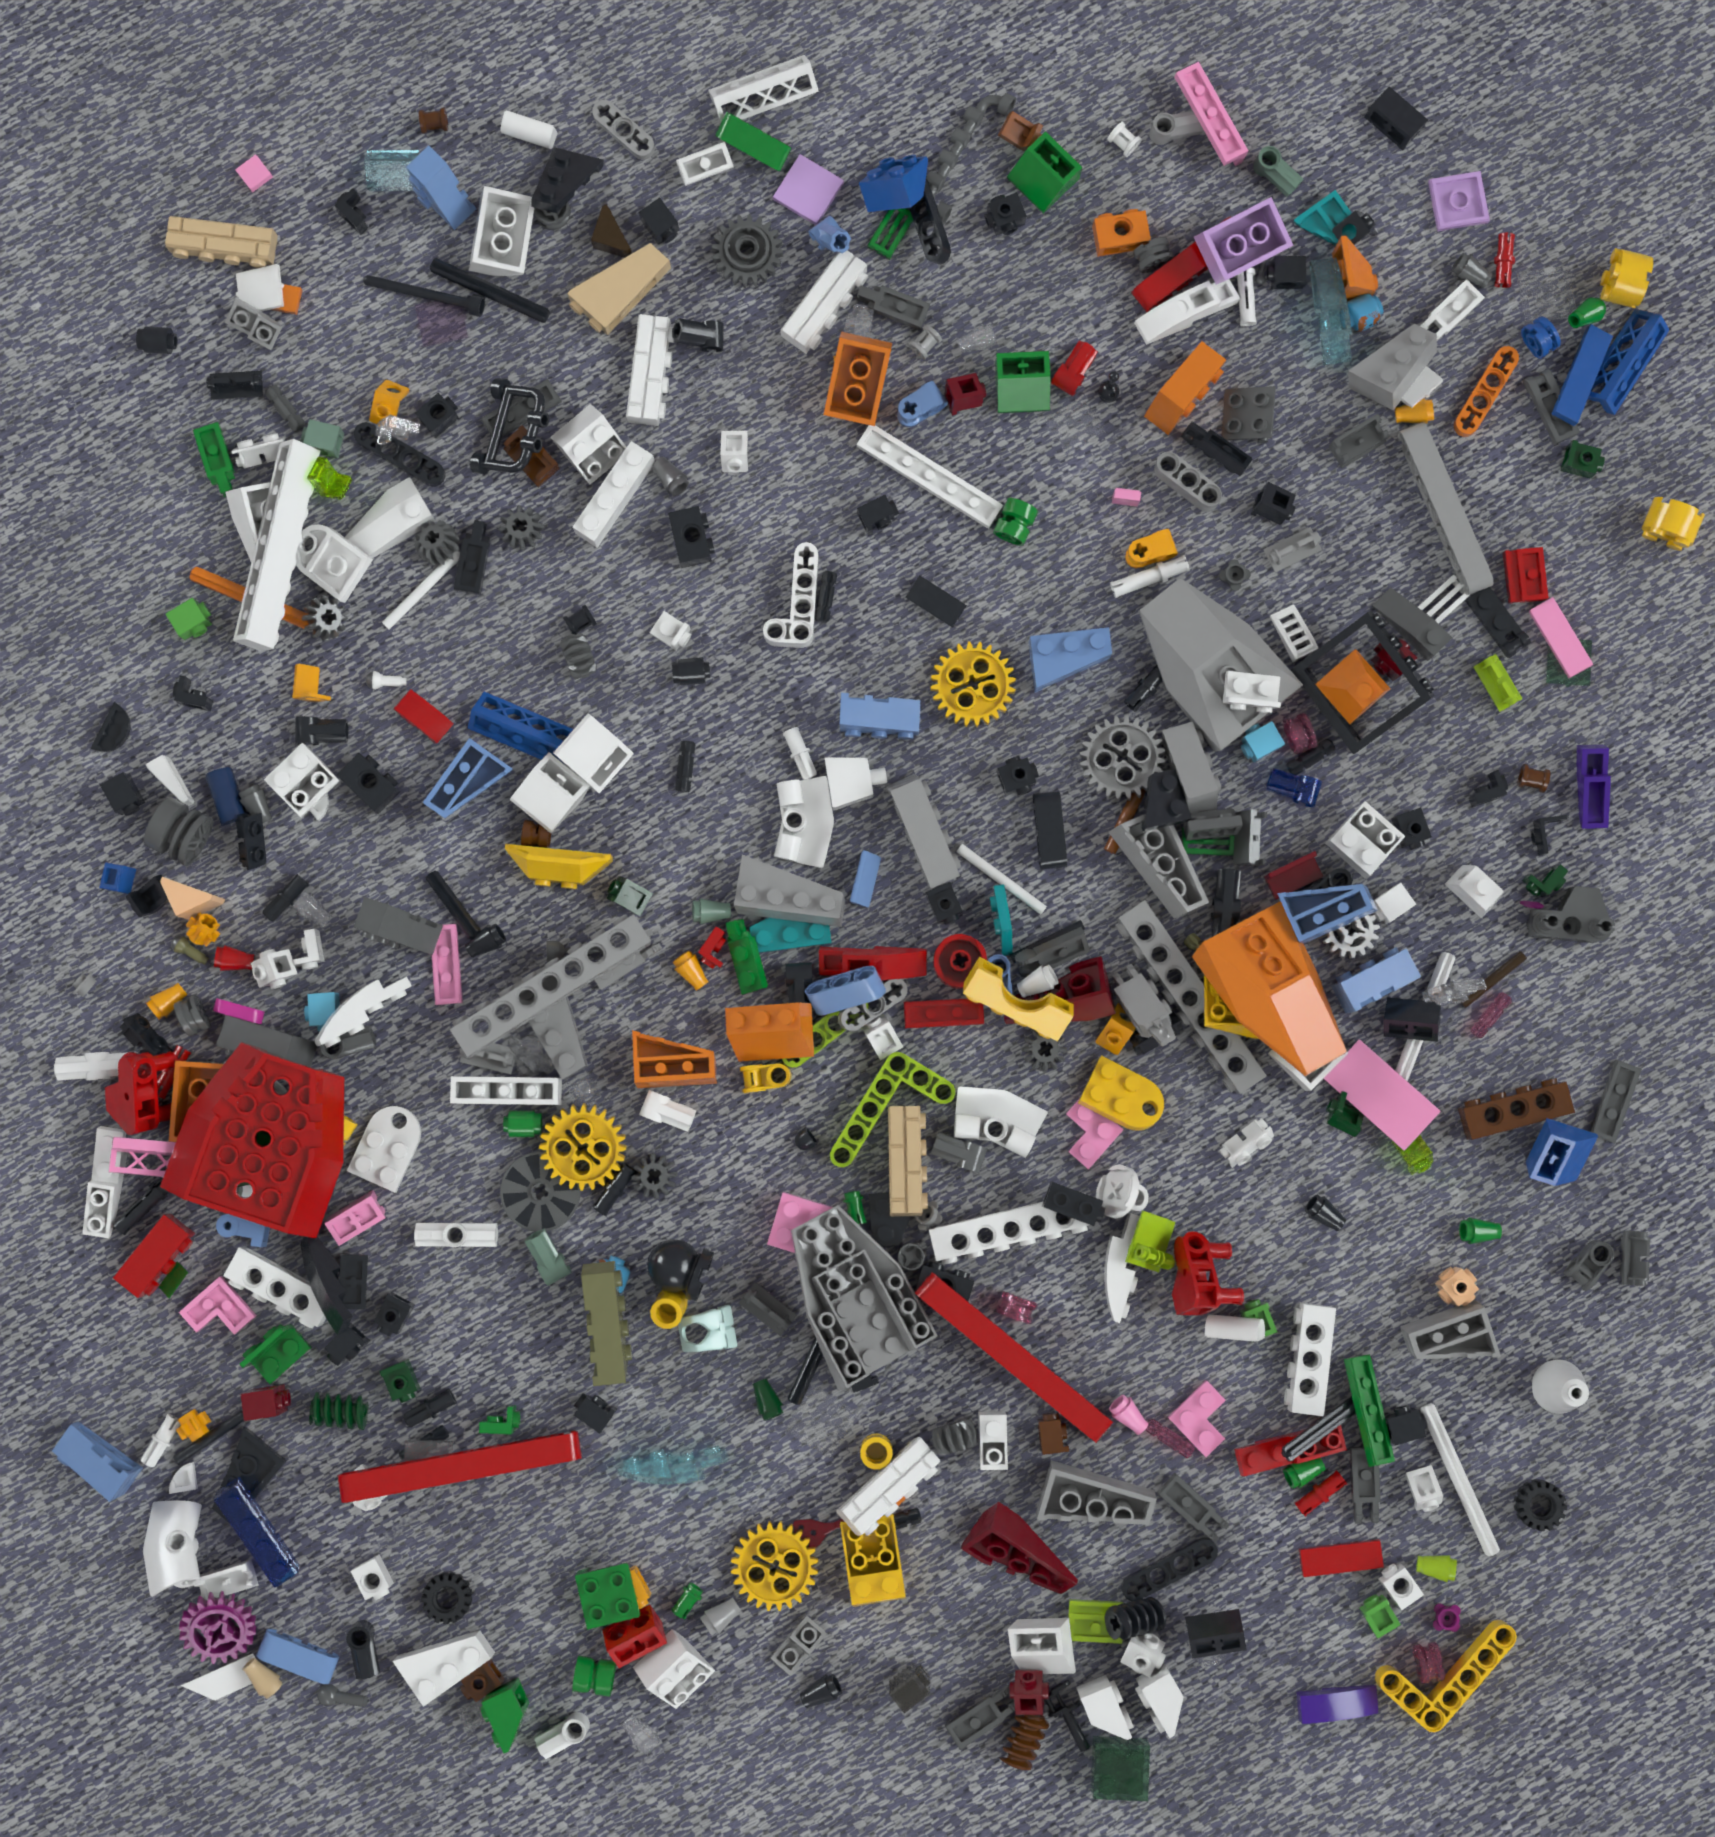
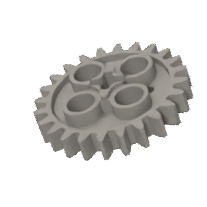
M1115 716L1114 724H1110L1107 719H1104L1105 727L1103 729L1099 725H1095L1096 735L1090 732L1087 733L1091 742H1082V746L1087 751L1080 752V757L1087 760L1082 761L1080 767L1088 768L1083 773V777H1092L1088 784L1090 787L1098 785L1096 789L1097 794L1106 790V799H1109L1113 793L1116 794L1117 801H1120L1122 795H1126L1127 800L1131 801V793H1135L1138 798H1141V789L1147 791L1148 777L1151 774L1163 772L1158 766L1166 764L1165 759L1159 758L1165 755V749L1158 748L1162 745V739L1154 740L1157 731L1153 730L1148 733L1149 724L1145 723L1140 727L1139 718H1136L1133 724L1129 723L1128 716L1124 718V722H1120L1119 718ZM1118 735H1122L1127 739L1126 743L1121 746L1115 745L1112 741ZM1108 745L1121 757L1126 754L1128 762L1122 760L1119 763L1118 756L1110 750L1104 749L1103 746ZM1144 750L1148 753V757L1145 760L1139 761L1134 757V754L1137 751ZM1102 756H1107L1112 761L1108 766L1102 767L1097 764V760ZM1129 763L1141 768L1142 772L1136 771ZM1124 771L1131 772L1133 775L1132 779L1127 782L1121 781L1118 776Z

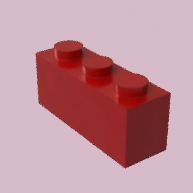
M171 1213L164 1214L115 1274L113 1279L137 1298L144 1297L145 1295L150 1296L158 1288L159 1283L157 1280L162 1274L167 1275L176 1265L174 1261L176 1256L180 1252L184 1254L193 1244L191 1238L195 1233Z

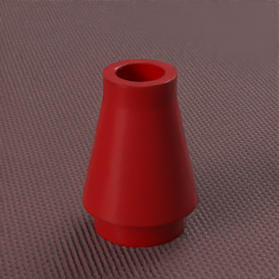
M226 945L224 947L217 946L214 967L220 968V971L252 970L251 963L254 961L255 954H249Z

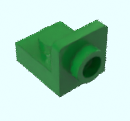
M509 1405L507 1407V1421H503V1416L488 1415L487 1420L479 1422V1433L513 1434L515 1428L520 1426V1411H516V1405Z

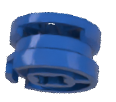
M1544 316L1536 318L1533 324H1527L1521 329L1524 343L1538 359H1542L1549 351H1554L1561 345L1556 328Z

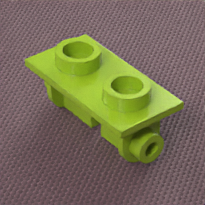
M1496 654L1473 667L1499 712L1522 700L1520 693Z

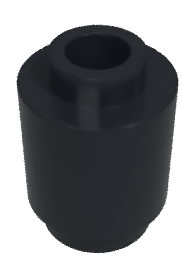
M145 326L143 329L139 328L137 330L136 345L139 350H143L145 353L172 354L173 349L177 348L178 338L171 328Z
M703 657L678 659V662H672L673 682L680 683V685L706 683V678H710L709 662H704Z

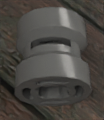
M906 1243L898 1251V1261L904 1269L916 1270L924 1262V1252L916 1243Z

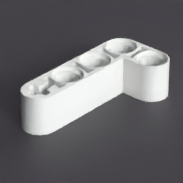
M801 543L795 549L790 619L774 618L764 624V639L772 646L804 648L809 646L813 640L818 550L812 543ZM805 552H810L811 556L808 560V569L804 568L802 557ZM807 577L811 579L812 584L808 588H802L798 585L799 579ZM800 603H807L810 606V610L806 614H800L796 611V607ZM773 627H779L783 632L780 637L771 638L768 635V631ZM798 629H805L809 635L806 639L799 640L795 638L794 633Z

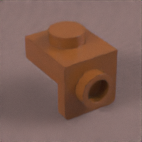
M1011 111L998 136L1018 149L1026 151L1042 135L1040 132L1043 125L1040 123L1033 124L1014 111Z

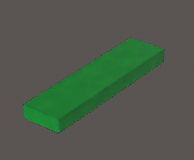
M1368 1354L1344 1359L1368 1467L1395 1462L1371 1356Z

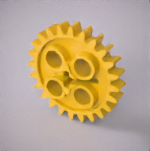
M968 641L967 649H963L960 644H957L956 653L950 648L947 650L948 659L940 656L939 660L943 666H934V670L939 675H931V680L938 682L930 688L931 691L938 692L933 697V701L941 700L942 703L938 706V710L947 709L945 718L950 717L952 714L955 715V724L960 719H964L965 727L968 726L970 720L974 721L975 727H978L980 720L983 719L984 723L989 725V716L998 720L999 715L997 711L999 710L1003 713L1007 711L1003 703H1012V699L1007 694L1015 693L1016 689L1009 685L1015 683L1016 678L1008 677V675L1014 669L1005 668L1008 658L999 660L1000 650L995 654L991 653L992 645L983 650L981 642L977 644L976 648H973L971 642ZM984 662L988 667L987 672L977 673L974 670V664ZM953 671H959L963 675V680L958 683L952 682L949 674ZM988 676H995V679L980 682L977 685L976 690H974L973 687L970 686L965 689H962L958 693H951V690L958 689L967 686L969 684V679H973L974 682H978L980 680L987 678ZM987 686H992L997 690V695L994 698H988L983 694V689ZM962 695L971 697L972 705L962 707L958 702L959 697Z
M585 1103L582 1104L581 1110H577L576 1106L572 1104L570 1113L562 1108L560 1111L562 1117L560 1118L554 1114L552 1116L554 1125L551 1123H546L545 1128L550 1133L545 1132L540 1136L547 1141L539 1145V1149L546 1150L545 1153L541 1154L540 1159L549 1161L544 1166V1169L553 1168L551 1178L558 1175L561 1176L560 1185L566 1180L570 1181L569 1189H572L575 1183H579V1188L583 1191L585 1184L588 1183L593 1190L595 1188V1181L604 1186V1177L613 1179L612 1169L616 1171L621 1169V1166L616 1161H624L625 1156L619 1153L627 1148V1145L619 1143L626 1137L625 1134H617L622 1127L621 1124L613 1126L612 1123L615 1120V1116H611L608 1119L605 1118L606 1109L602 1110L600 1114L596 1113V1105L589 1111ZM582 1122L587 1123L591 1131L587 1134H581L577 1131L576 1125ZM566 1130H570L577 1141L568 1135ZM567 1141L571 1145V1150L561 1152L557 1148V1143ZM601 1141L605 1142L609 1146V1150L606 1153H600L595 1149V1144ZM579 1143L582 1145L587 1143V1151L585 1149L579 1151ZM589 1153H590L593 1157H595L596 1159H598V1160L600 1161V1164H596V1163L593 1161V1158L589 1155ZM579 1160H585L589 1163L590 1168L587 1171H580L575 1163Z
M768 1521L767 1529H764L759 1523L757 1524L758 1532L755 1533L748 1529L749 1539L740 1537L739 1541L743 1547L735 1546L734 1551L740 1556L732 1557L731 1559L732 1563L738 1565L731 1569V1574H739V1577L733 1583L734 1585H743L739 1590V1594L748 1592V1603L754 1598L757 1599L756 1608H759L763 1602L766 1603L767 1611H770L772 1604H776L778 1611H781L782 1603H786L789 1608H792V1599L801 1603L802 1597L800 1593L810 1594V1590L806 1585H815V1580L810 1575L818 1574V1569L811 1567V1565L818 1563V1558L810 1557V1555L816 1551V1548H807L810 1538L807 1537L803 1540L800 1538L802 1529L793 1533V1524H790L787 1529H783V1523L779 1521L777 1528H773L772 1522ZM769 1541L775 1546L774 1552L771 1554L763 1553L760 1549V1545L763 1542ZM795 1552L799 1555L800 1561L794 1565L788 1564L785 1560L786 1554ZM757 1555L769 1563L778 1560L780 1568L794 1571L797 1573V1576L794 1577L779 1568L772 1572L769 1564L754 1560L752 1556ZM753 1567H760L765 1575L761 1579H754L749 1571ZM781 1577L787 1579L789 1587L785 1590H779L774 1584L776 1579Z

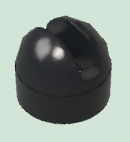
M807 1127L800 1130L795 1136V1144L801 1150H810L818 1145L817 1140Z

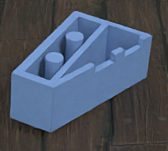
M429 145L406 166L410 175L408 180L414 186L412 189L418 195L417 199L426 209L432 207L454 230L476 210V207L467 199V193L464 190L460 192L457 189L456 185L459 181L448 164Z
M1109 627L1030 636L1028 643L1034 693L1108 660L1112 655Z
M469 738L423 803L446 819L513 771V769Z
M1363 884L1277 893L1298 941L1303 944L1378 911L1367 886Z
M1395 947L1383 953L1385 959L1375 963L1374 959H1371L1359 966L1361 971L1353 975L1348 971L1336 977L1337 983L1331 986L1346 1014L1356 1012L1362 1009L1363 1006L1375 1002L1392 991H1396L1421 977L1407 948L1399 951Z
M79 1421L72 1423L52 1450L57 1455L58 1461L73 1469L109 1502L124 1495L143 1469L142 1466Z

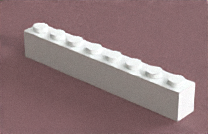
M295 439L280 442L233 638L234 642L258 651L274 649L278 642L279 624L285 614L284 603L291 588L290 578L297 562L295 558L296 552L302 541L301 531L303 523L308 516L307 506L309 497L314 491L313 480L320 465L319 455L321 450Z

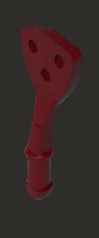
M841 1518L827 1523L814 1519L795 1520L793 1522L794 1533L799 1530L798 1527L800 1525H803L804 1529L800 1538L803 1540L809 1537L810 1542L807 1548H816L828 1533L841 1528L840 1522H844V1520ZM811 1530H815L816 1534L811 1535Z

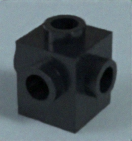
M1016 192L1006 197L1005 195H999L991 199L984 217L988 228H993L997 236L1000 234L1010 235L1016 232L1018 227L1025 225L1027 215Z
M1020 756L1006 760L1005 766L997 768L996 773L1005 796L1013 793L1021 796L1033 791L1031 787L1035 786V778L1039 777L1034 762L1029 763L1028 758L1021 759ZM1015 773H1020L1023 778H1016Z

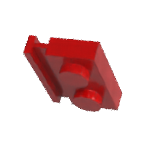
M1543 547L1505 550L1503 552L1508 604L1546 601L1549 599Z

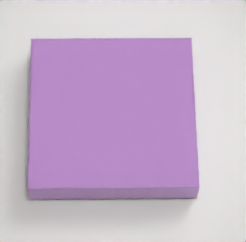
M800 154L775 192L773 200L812 224L817 225L843 186L844 180Z
M1481 171L1429 179L1428 184L1437 231L1489 223L1490 219Z

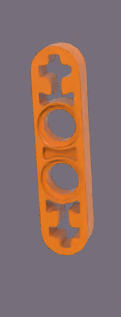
M1504 346L1493 356L1454 421V430L1458 435L1469 437L1479 428L1519 361V354L1513 347ZM1507 353L1510 355L1509 360L1511 362H1508L1504 366V368L1500 370L1498 369V367L1503 360L1501 356H1504ZM1488 375L1497 376L1499 386L1490 387L1486 383V377ZM1476 396L1483 397L1486 401V407L1483 409L1476 408L1473 405V398ZM1470 413L1475 414L1470 422V426L1473 428L1463 429V423L1460 420L1465 421Z

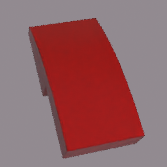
M411 689L393 708L411 726L418 728L435 744L442 739L454 724Z

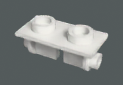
M278 433L263 436V441L253 443L252 439L238 442V447L231 451L232 454L239 453V456L235 457L237 466H243L245 469L262 464L260 454L263 453L267 463L276 461L280 442H283L286 436L279 437Z
M1262 1118L1258 1121L1255 1119L1241 1130L1246 1137L1244 1141L1236 1134L1222 1144L1223 1148L1219 1151L1225 1159L1229 1157L1228 1161L1232 1168L1237 1164L1239 1166L1243 1165L1250 1159L1251 1153L1258 1148L1260 1150L1264 1149L1272 1142L1271 1138L1274 1137L1272 1128L1268 1127Z

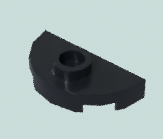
M116 702L113 703L90 749L102 753L111 752L121 747L128 739L131 730L130 718L125 709Z

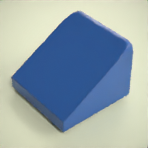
M105 862L99 888L126 894L130 893L136 869Z

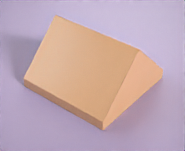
M164 877L161 878V885L175 915L187 920L191 917L195 918L198 913L203 914L222 905L225 899Z

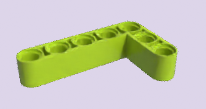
M894 1052L890 1054L831 1149L830 1159L832 1163L837 1167H846L851 1164L901 1081L939 1104H947L954 1099V1085L904 1053ZM894 1057H901L905 1061V1068L900 1072H895L890 1067V1061ZM916 1071H924L927 1074L928 1081L925 1085L918 1086L914 1083L913 1074ZM881 1079H886L891 1083V1091L886 1095L879 1094L876 1090V1084ZM941 1084L947 1085L950 1088L951 1094L946 1100H941L936 1096V1088ZM873 1102L876 1104L878 1111L874 1117L868 1118L863 1115L862 1107L865 1103ZM852 1125H860L863 1128L864 1134L861 1139L852 1140L849 1137L848 1130ZM838 1148H846L849 1151L850 1157L847 1162L839 1163L835 1160L834 1153Z

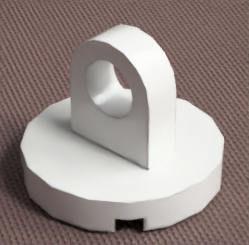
M1120 1164L1108 1169L1110 1172L1102 1176L1096 1191V1198L1103 1200L1102 1206L1106 1207L1104 1215L1116 1219L1123 1217L1129 1211L1143 1210L1148 1203V1193L1145 1187L1139 1184L1136 1172L1132 1168Z

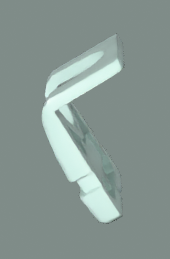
M724 1305L717 1307L718 1309H710L700 1314L683 1316L678 1324L682 1351L686 1353L737 1347L735 1328L732 1327L734 1321L731 1306ZM693 1323L700 1324L708 1330L705 1338L699 1344L689 1342L686 1338L685 1329Z

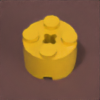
M1614 248L1610 257L1609 271L1604 270L1600 285L1604 287L1600 299L1636 308V306L1641 304L1649 285V281H1646L1647 272L1652 273L1653 257Z
M1654 497L1641 528L1643 530L1642 537L1651 541H1657L1658 538L1668 541L1666 546L1681 551L1683 547L1688 548L1692 546L1705 514L1697 515L1699 509L1684 502L1670 499L1669 503L1662 502L1663 497Z

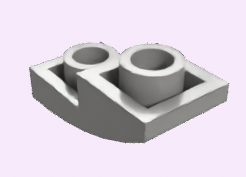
M239 298L235 299L225 320L226 324L247 334L248 339L272 350L283 327L260 310Z
M805 1616L771 1655L770 1659L787 1675L792 1676L827 1633L808 1616Z

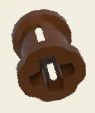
M445 107L441 108L440 111L424 112V110H419V123L422 134L427 133L429 130L443 129L444 132L449 130Z
M1523 764L1519 772L1517 786L1521 788L1528 786L1545 793L1550 781L1551 772L1548 769L1541 771L1529 768L1528 764Z

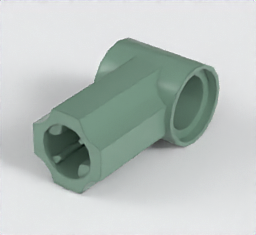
M1266 146L1261 149L1253 162L1256 174L1266 177L1286 197L1304 180L1282 159L1280 151L1274 146ZM1262 158H1268L1272 165L1264 164Z
M545 1228L532 1233L525 1239L531 1255L538 1264L537 1269L547 1286L572 1273L570 1266H566L564 1262V1255L557 1251Z

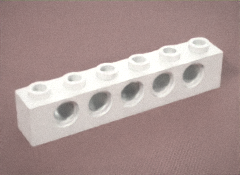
M1043 1202L929 1228L928 1230L935 1260H941L942 1265L957 1262V1256L965 1254L968 1255V1259L984 1255L983 1250L993 1248L994 1252H1000L1010 1249L1009 1244L1020 1242V1246L1036 1243L1035 1238L1046 1236V1240L1062 1237L1061 1232L1072 1230V1234L1088 1231L1087 1226L1089 1224L1070 1218L1066 1224H1059L1056 1221L1057 1212L1041 1207ZM1040 1215L1044 1219V1226L1040 1230H1032L1030 1227L1031 1218ZM1010 1221L1018 1225V1232L1012 1237L1006 1236L1003 1230L1004 1225ZM982 1228H989L992 1231V1238L987 1243H982L978 1240L977 1234ZM956 1234H963L966 1237V1245L961 1249H956L951 1244L952 1237Z

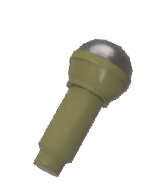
M178 935L173 938L171 948L174 952L186 954L204 965L208 962L209 958L191 946V943H189L185 936Z

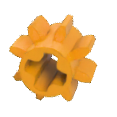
M198 913L195 918L191 917L186 924L189 928L186 935L196 945H205L207 947L211 941L215 942L220 935L217 931L220 924L210 914Z
M193 1409L178 1419L181 1426L176 1429V1432L182 1440L189 1437L193 1443L209 1432L206 1425L212 1421L205 1411L198 1414L196 1409Z

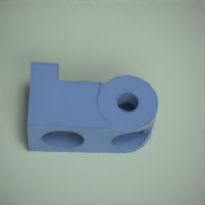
M230 1214L222 1215L217 1220L216 1229L221 1236L252 1238L250 1246L267 1247L269 1227Z

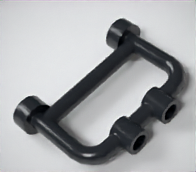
M495 378L491 383L490 391L492 397L501 400L487 452H475L471 456L470 469L473 473L487 474L489 470L509 473L523 470L528 465L532 452L539 453L542 449V440L540 437H537L539 427L546 428L549 424V415L547 412H544L545 398L540 390L533 387L511 385L508 379ZM513 396L533 398L535 405L527 416L529 426L527 434L520 441L522 452L516 462L496 460Z

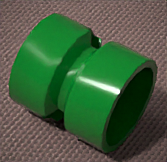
M1007 498L1002 510L1004 517L998 519L993 533L1004 541L1017 546H1024L1030 532L1027 527L1033 525L1038 510L1022 500Z
M578 1655L572 1691L587 1693L590 1689H593L595 1695L610 1697L616 1670L615 1662L613 1660L601 1659L596 1664L593 1658Z

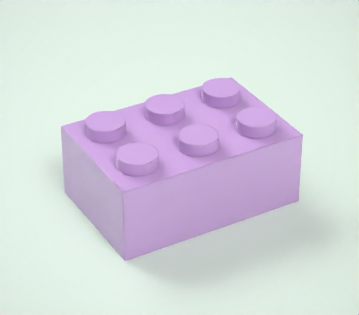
M1272 197L1194 236L1216 285L1294 246Z

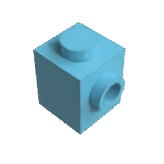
M1272 721L1260 727L1259 723L1245 731L1246 736L1241 739L1243 743L1241 745L1242 752L1247 759L1252 758L1253 762L1262 759L1285 745Z
M339 993L307 994L308 1006L304 1008L306 1022L309 1021V1026L317 1027L318 1031L321 1030L328 1018L340 1006Z

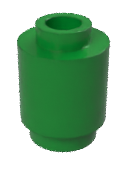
M535 1110L509 1111L508 1116L503 1117V1131L508 1132L509 1137H535V1134H542V1113H535Z

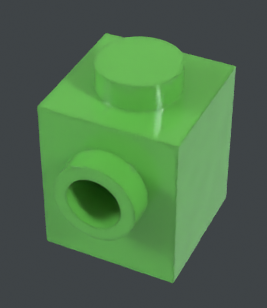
M193 597L166 613L178 636L184 640L192 636L196 638L207 632V627L212 624L208 618L211 616V613L205 603H199Z

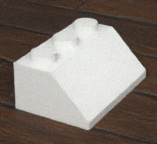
M484 186L480 196L469 271L491 276L524 274L534 207H531L532 197Z

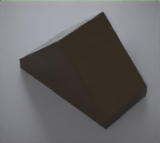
M603 205L591 238L593 248L626 258L632 254L631 248L608 205Z

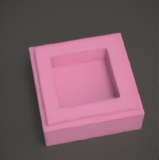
M256 154L235 169L252 192L273 178Z
M1116 488L1112 496V504L1138 507L1141 492L1138 490Z

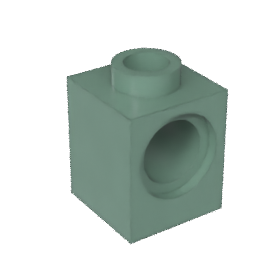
M309 419L308 426L303 428L301 441L321 450V455L338 459L344 438V432L341 427Z

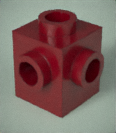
M1399 638L1403 645L1400 649L1406 657L1410 655L1416 660L1417 657L1410 651V646ZM1379 643L1373 649L1376 654L1370 660L1374 663V668L1381 675H1387L1394 681L1403 673Z
M1015 1670V1682H1010V1699H1014L1016 1715H1043L1044 1699H1049V1682H1044L1043 1670Z

